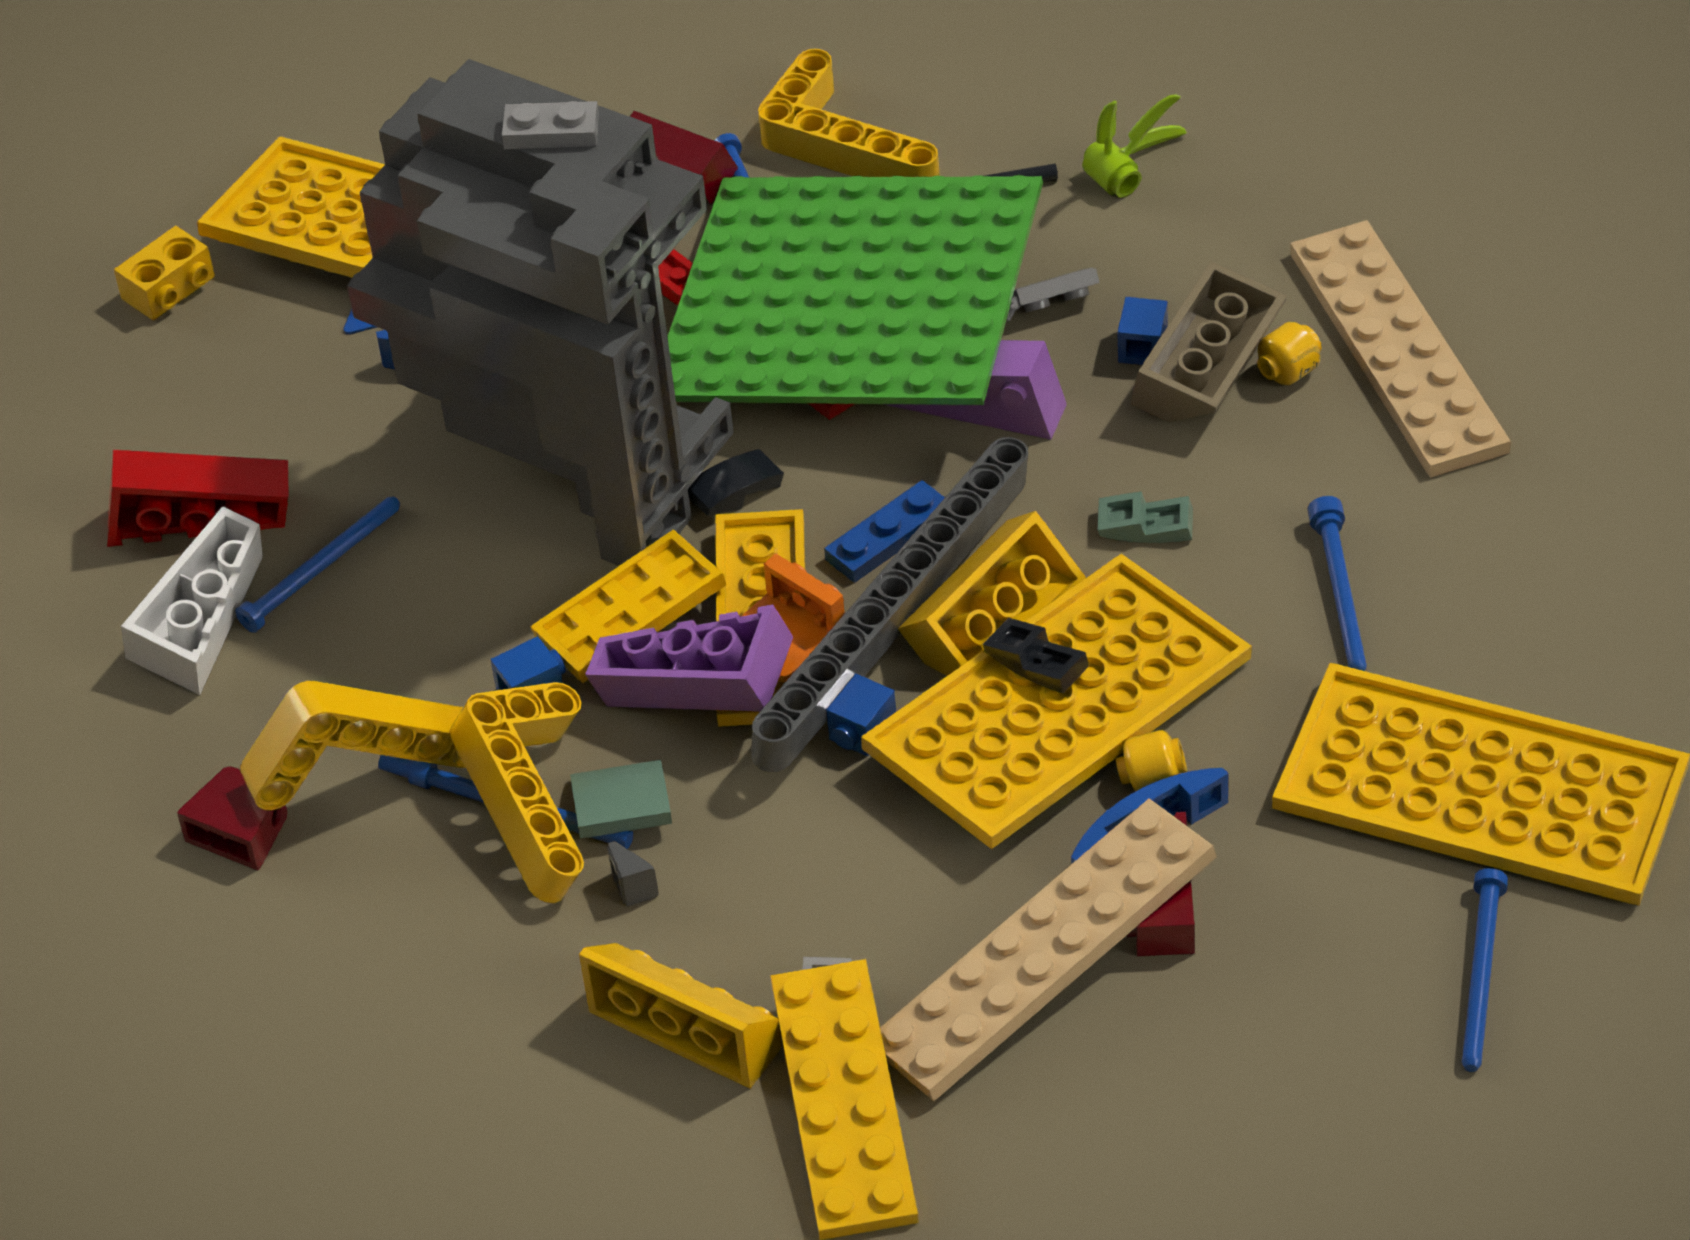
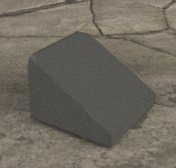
M615 841L608 843L607 852L610 870L623 904H626L627 907L656 898L659 892L654 867Z

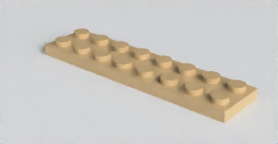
M1368 220L1290 243L1291 257L1429 478L1510 453L1511 441Z
M1147 799L880 1027L887 1063L932 1101H935L1217 858L1214 846L1154 801Z

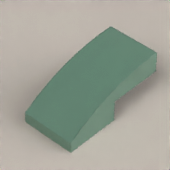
M1142 491L1099 498L1098 533L1101 537L1139 543H1168L1192 540L1193 506L1189 496L1146 503Z

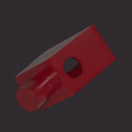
M229 766L224 767L178 810L177 815L185 842L258 871L287 818L288 811L286 805L275 810L259 808L241 774V770Z

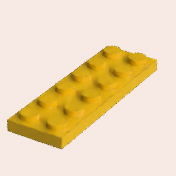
M803 509L716 514V567L723 573L727 584L716 592V621H719V615L736 611L741 617L767 594L764 563L775 553L791 563H798L806 570ZM778 680L773 696L778 692V690L784 685L785 682H781ZM717 710L718 727L752 725L760 711Z
M866 959L770 975L819 1239L825 1240L919 1223L917 1205Z

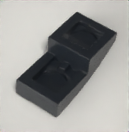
M756 449L731 457L702 472L688 488V496L707 516L742 509L746 494L780 487L784 472L760 449Z
M1008 618L982 644L984 652L1009 670L1040 686L1062 694L1089 667L1086 652L1051 643L1048 641L1045 627Z

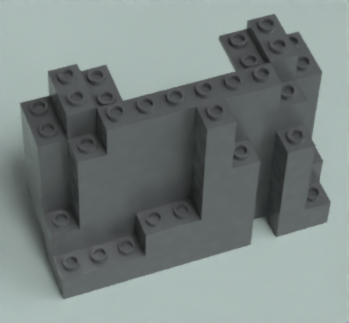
M468 59L455 74L449 76L446 83L429 77L416 92L409 96L407 102L391 119L385 121L379 130L385 165L371 180L365 183L360 191V200L373 258L360 272L352 277L347 285L353 317L388 332L398 384L440 400L446 431L576 482L580 512L595 519L596 537L598 538L601 559L620 566L673 529L678 534L682 532L691 521L688 488L734 433L730 402L715 397L701 415L676 405L658 269L663 260L707 211L703 176L656 159L652 124L599 105L596 146L504 149L502 128L505 104L587 101Z

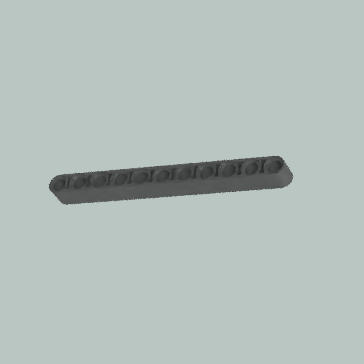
M1003 437L995 440L759 712L752 723L751 757L755 766L767 772H778L784 770L793 762L826 723V709L855 674L865 677L901 634L898 628L948 579L1020 494L1026 484L1028 448L1024 442L1012 437Z

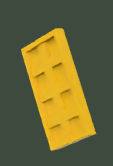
M673 529L530 627L534 637L538 636L549 651L555 649L562 658L565 667L580 682L584 683L588 680L585 674L599 638L648 628H654L656 632H659L727 584L723 573Z

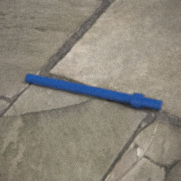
M385 755L380 756L378 762L379 769L408 778L409 783L424 789H430L433 786L483 802L471 779L440 770L437 764ZM557 807L568 830L579 834L576 813ZM633 831L591 838L606 843L615 841L628 849L633 840Z

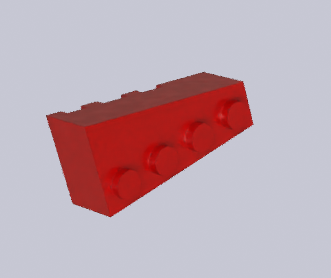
M113 449L108 505L107 547L122 546L123 539L143 537L144 543L162 541V535L187 532L188 538L197 537L222 507L260 524V530L285 527L289 498L288 460Z

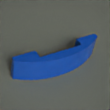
M1223 767L1189 771L1159 780L1128 795L1107 810L1086 831L1071 856V864L1147 799H1151L1173 816L1176 812H1186V820L1191 825L1228 804L1229 773Z

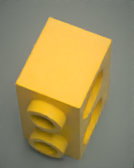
M176 225L114 269L121 299L153 321L215 277L208 246Z

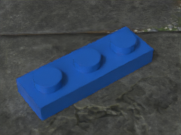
M921 480L824 548L825 560L852 582H857L897 554L945 497Z

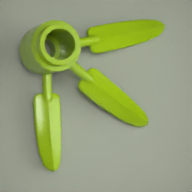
M1169 95L1149 109L1129 132V144L1121 149L1112 141L1116 133L1117 101L1113 100L1105 105L1097 123L1096 142L1092 143L1084 153L1083 170L1110 195L1115 194L1119 198H1124L1132 194L1139 186L1142 175L1138 171L1137 163L1129 155L1187 133L1180 125L1152 128L1167 110L1180 99V95Z

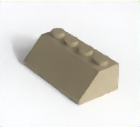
M1210 261L1139 369L1130 405L1167 422L1215 413L1286 302L1287 295Z

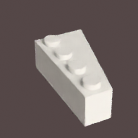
M222 507L121 625L125 658L200 695L236 617L235 609L242 604L262 560L260 524Z

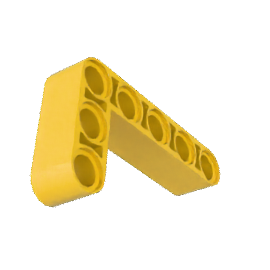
M808 49L800 53L758 108L761 143L764 148L850 176H940L938 150L933 144L822 110L834 93L831 55L822 49Z
M304 681L298 683L287 692L243 759L240 766L241 774L256 805L263 810H275L288 804L294 797L327 746L466 768L450 737V728L463 707L319 681Z
M555 682L471 695L450 728L451 740L528 889L536 898L546 903L561 901L584 866V861L577 845L525 749L526 746L559 741L581 709L582 702L577 692L566 684Z

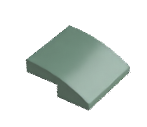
M661 760L570 774L580 839L672 824Z

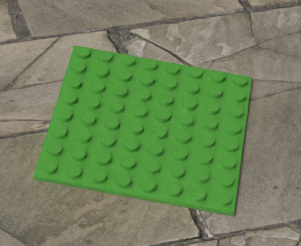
M736 176L723 178L667 336L676 402H711L717 397L727 402L984 405L1043 185L1042 176Z

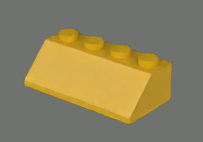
M1033 511L1007 520L898 630L924 664L948 676L984 650L982 644L1008 618L1026 621L1083 581L1086 576L1037 511Z
M618 943L584 947L579 953L590 1013L751 1089L782 1048L778 1018L774 1017L771 1012L763 1007H752L735 999L722 988L707 986L693 979L687 972L681 969H671L654 961L641 950H630Z

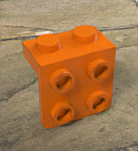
M775 553L764 563L767 594L742 616L757 614L758 607L775 606L793 636L778 679L781 682H786L845 614L844 599L836 587L828 583L824 584L808 574L798 563H791Z

